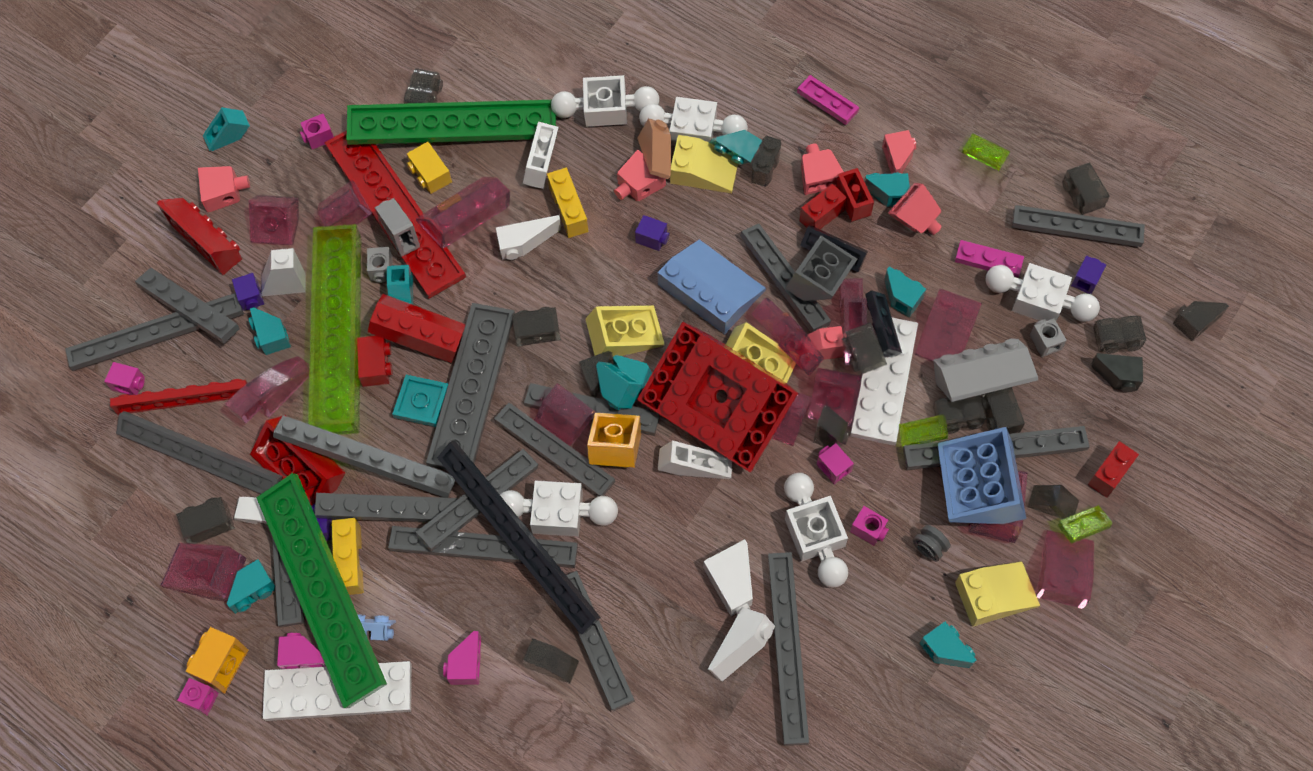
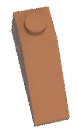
M648 118L637 138L650 174L669 179L671 176V134L665 122Z

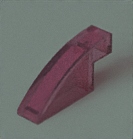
M863 278L844 279L839 287L840 323L845 342L844 364L868 365L867 298H863Z
M299 356L285 360L251 380L235 393L225 405L230 412L245 424L258 411H261L269 418L306 381L315 369Z

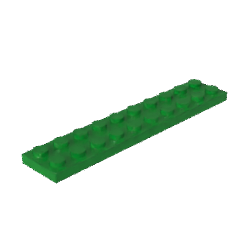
M552 100L347 105V143L351 145L534 139L538 122L556 126V115L551 108Z
M292 473L256 498L343 708H350L386 686L387 682L298 474Z

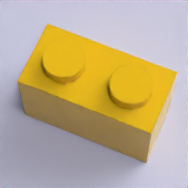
M429 142L406 153L409 160L406 164L410 172L417 174L420 186L423 189L427 188L430 194L452 183L449 170Z

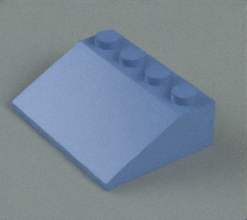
M700 239L672 257L658 271V285L724 335L766 290L763 285Z
M1006 427L938 443L948 519L950 522L1005 524L1026 519L1013 443Z

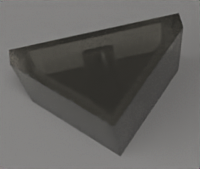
M610 351L579 361L580 372L591 397L596 398L600 390L596 365L598 362L613 363V355Z
M1034 485L1027 507L1073 522L1079 500L1063 485Z

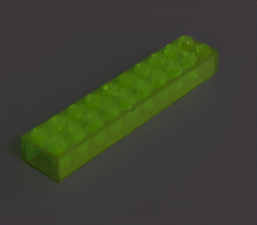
M356 224L313 227L308 424L338 435L360 433V380L358 375L357 338L360 337L361 235Z

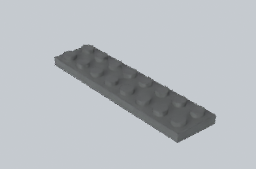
M472 303L426 461L427 466L446 469L437 457L452 441H456L471 461L475 463L513 325L515 310Z

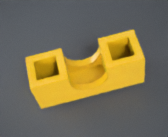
M567 167L547 173L549 189L555 204H558L562 223L568 238L589 232L587 217Z
M356 518L332 520L334 561L349 595L364 593L363 570L360 567L358 550L362 549L361 526Z

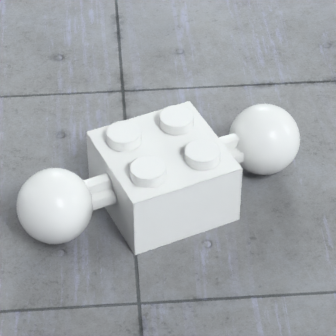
M624 75L583 78V98H575L573 94L562 91L552 98L551 108L555 115L561 118L571 117L576 110H584L586 127L627 124L626 107L635 106L637 110L641 111L646 105H659V95L654 88L649 86L639 88L633 95H626Z
M676 97L673 114L665 113L663 108L657 104H649L642 108L639 115L640 123L643 127L648 118L662 120L667 125H670L669 132L671 134L672 146H676L678 135L700 138L710 142L713 139L714 131L727 135L741 130H748L746 120L740 115H729L724 120H717V102Z
M1031 263L1027 267L1023 280L1014 277L1011 269L1004 265H996L990 268L986 274V284L993 292L1003 293L1009 289L1018 292L1012 312L1039 321L1043 319L1048 321L1053 318L1057 321L1062 307L1070 309L1074 318L1082 322L1093 320L1100 310L1098 300L1091 294L1085 293L1076 297L1066 295L1072 277Z
M794 473L786 479L784 484L786 496L790 500L798 502L799 505L798 507L786 510L785 521L801 562L819 556L821 560L818 567L820 581L828 587H839L848 578V567L843 560L834 557L832 551L846 546L847 534L831 496L812 502L810 497L814 491L813 481L804 473Z
M535 481L533 500L524 499L520 493L513 490L500 494L518 517L523 513H531L530 526L533 534L579 537L581 516L590 517L595 524L606 526L611 524L618 515L616 502L608 496H599L593 499L591 503H582L583 490L581 483Z

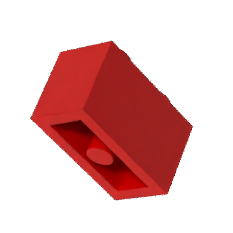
M858 168L839 173L836 187L847 197L845 209L851 222L871 216L874 201Z
M831 184L801 207L799 221L806 228L811 225L822 229L845 211L847 197L834 184Z
M379 336L358 337V375L362 386L390 384L389 376L393 375L392 364L388 362V356L392 355L390 342H386L384 338Z
M1119 441L1088 485L1108 498L1139 454Z

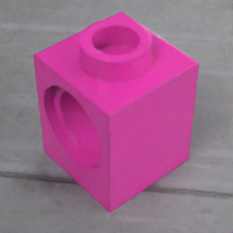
M324 114L300 123L303 129L300 132L304 143L309 142L312 150L325 145L324 142L334 137Z
M113 362L104 382L112 391L137 395L144 386L145 377L138 368Z
M836 443L831 447H824L818 453L816 465L834 485L852 472L854 463Z
M863 506L852 524L850 533L875 546L878 539L883 541L889 531L886 528L888 519ZM873 524L877 530L870 531L865 525Z
M189 678L177 701L190 709L208 716L219 693L212 687Z

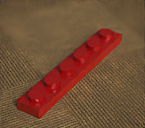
M233 379L230 382H211L203 386L189 385L181 389L166 388L159 392L144 391L137 395L122 394L118 397L110 398V407L119 415L124 411L137 413L252 397V392L246 380Z

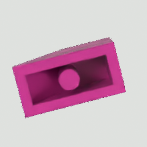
M473 631L448 655V663H444L443 675L447 677L450 685H479L481 635L479 631Z
M288 633L286 637H279L277 666L280 669L326 667L320 651L304 636H301L300 633Z

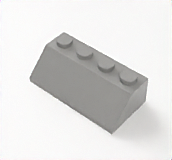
M1008 339L999 344H987L983 348L967 349L962 353L947 354L933 360L936 384L951 402L1038 381V375L1028 348L1019 339Z

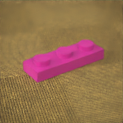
M811 75L797 88L798 94L845 125L859 112L857 105Z
M960 240L955 262L987 271L996 265H1004L1011 269L1014 277L1019 278L1024 256Z

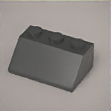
M820 236L785 289L803 301L832 299L857 261V258L823 236Z

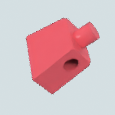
M817 144L808 145L806 147L807 154H804L801 159V174L805 195L822 192L831 184L836 186L838 174L844 172L831 150L820 151Z
M637 150L618 171L617 179L620 186L614 190V193L620 200L630 195L636 201H641L665 187L666 178L650 174L643 153Z
M230 166L198 168L201 202L207 213L238 203L240 201L239 190L250 188L248 176L237 177L235 171Z
M914 183L888 212L890 216L917 233L922 234L927 229L934 235L942 227L935 220L941 213V209L927 188L920 183Z

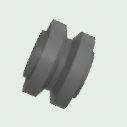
M925 525L921 529V534H917L913 538V544L918 551L935 562L942 558V552H947L951 547L946 536L931 525Z

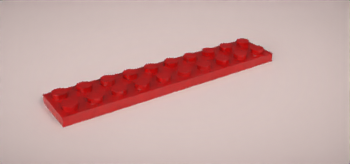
M347 130L324 142L326 148L395 249V245L378 218L375 207L384 201L394 198L412 222L420 248L401 258L406 265L410 266L413 276L429 299L466 278L465 272L376 144L348 145Z

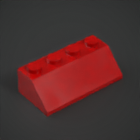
M184 198L164 199L156 202L168 223L222 275L242 260L239 253L240 247L233 240L229 242L226 239L227 235L221 228H214L212 220L206 214L202 216L199 213V208L193 202L189 204Z
M382 294L370 319L368 333L452 363L466 324Z
M282 416L266 420L250 455L264 469L281 475L282 480L292 473L298 474L311 506L316 504V493H334L346 472L328 456L273 438L274 430Z

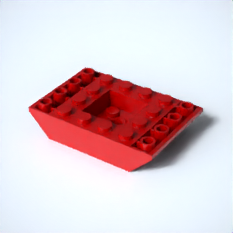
M682 322L637 400L751 473L799 393L785 381L716 338ZM720 390H724L727 393V400L724 403H720L717 400V393Z

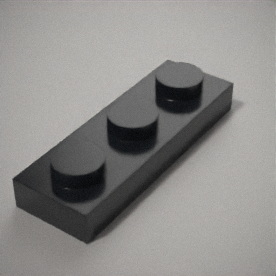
M811 225L807 227L800 244L801 247L811 250L819 237L823 236L857 258L851 269L856 272L861 270L868 253L867 250Z
M871 290L865 296L867 308L873 320L872 326L876 331L879 341V349L884 354L896 357L902 353L886 296Z

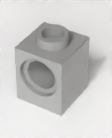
M389 247L367 248V272L371 281L385 282L387 280V266H393V257Z
M1054 318L1048 321L1043 319L1036 322L1030 333V337L1041 357L1062 350L1067 341ZM1043 334H1047V335H1049L1051 338H1047V337H1045Z

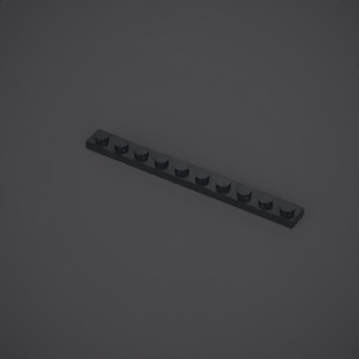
M450 442L437 459L580 634L587 633L601 618L457 442Z

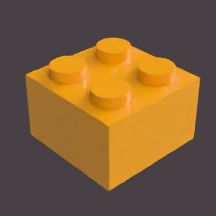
M595 413L587 444L589 464L635 468L641 439L640 416Z
M210 627L200 638V646L196 653L189 658L185 672L198 682L225 694L249 650L235 637Z

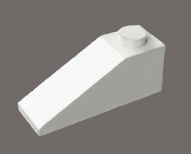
M538 122L525 169L523 184L541 189L544 188L558 132L557 126Z
M559 215L496 227L502 260H514L524 256L560 231Z
M672 440L659 449L658 470L682 476L730 479L732 461L720 453Z
M742 607L708 670L719 681H724L765 646L767 640L772 635L775 625L766 615Z

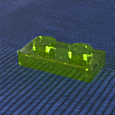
M972 133L962 153L1000 171L1010 151Z
M944 415L899 424L901 445L903 447L905 445L931 443L948 439L946 417Z
M1097 505L1060 520L1058 527L1072 544L1111 528L1112 521L1101 507Z

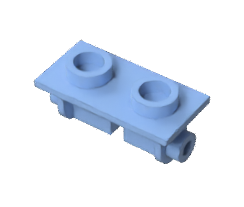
M358 614L366 635L367 631H371V640L388 641L393 639L394 629H390V626L396 623V620H389V616L384 615L374 616V619H365V615Z

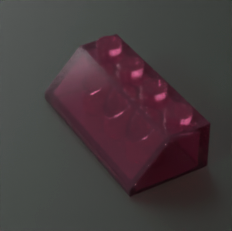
M482 177L417 217L416 221L442 248H445L508 208L510 205V190L496 177Z

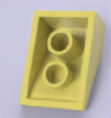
M678 135L671 164L670 184L732 194L738 164L731 160L732 156L727 153H719L714 149V145L700 138Z
M654 305L595 307L585 319L595 358H613L615 355L624 356L665 345Z
M747 322L734 327L726 343L728 347L786 383L799 359Z
M1022 562L976 569L960 574L955 582L972 627L1040 606Z

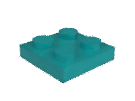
M406 374L392 414L393 417L436 427L449 384Z

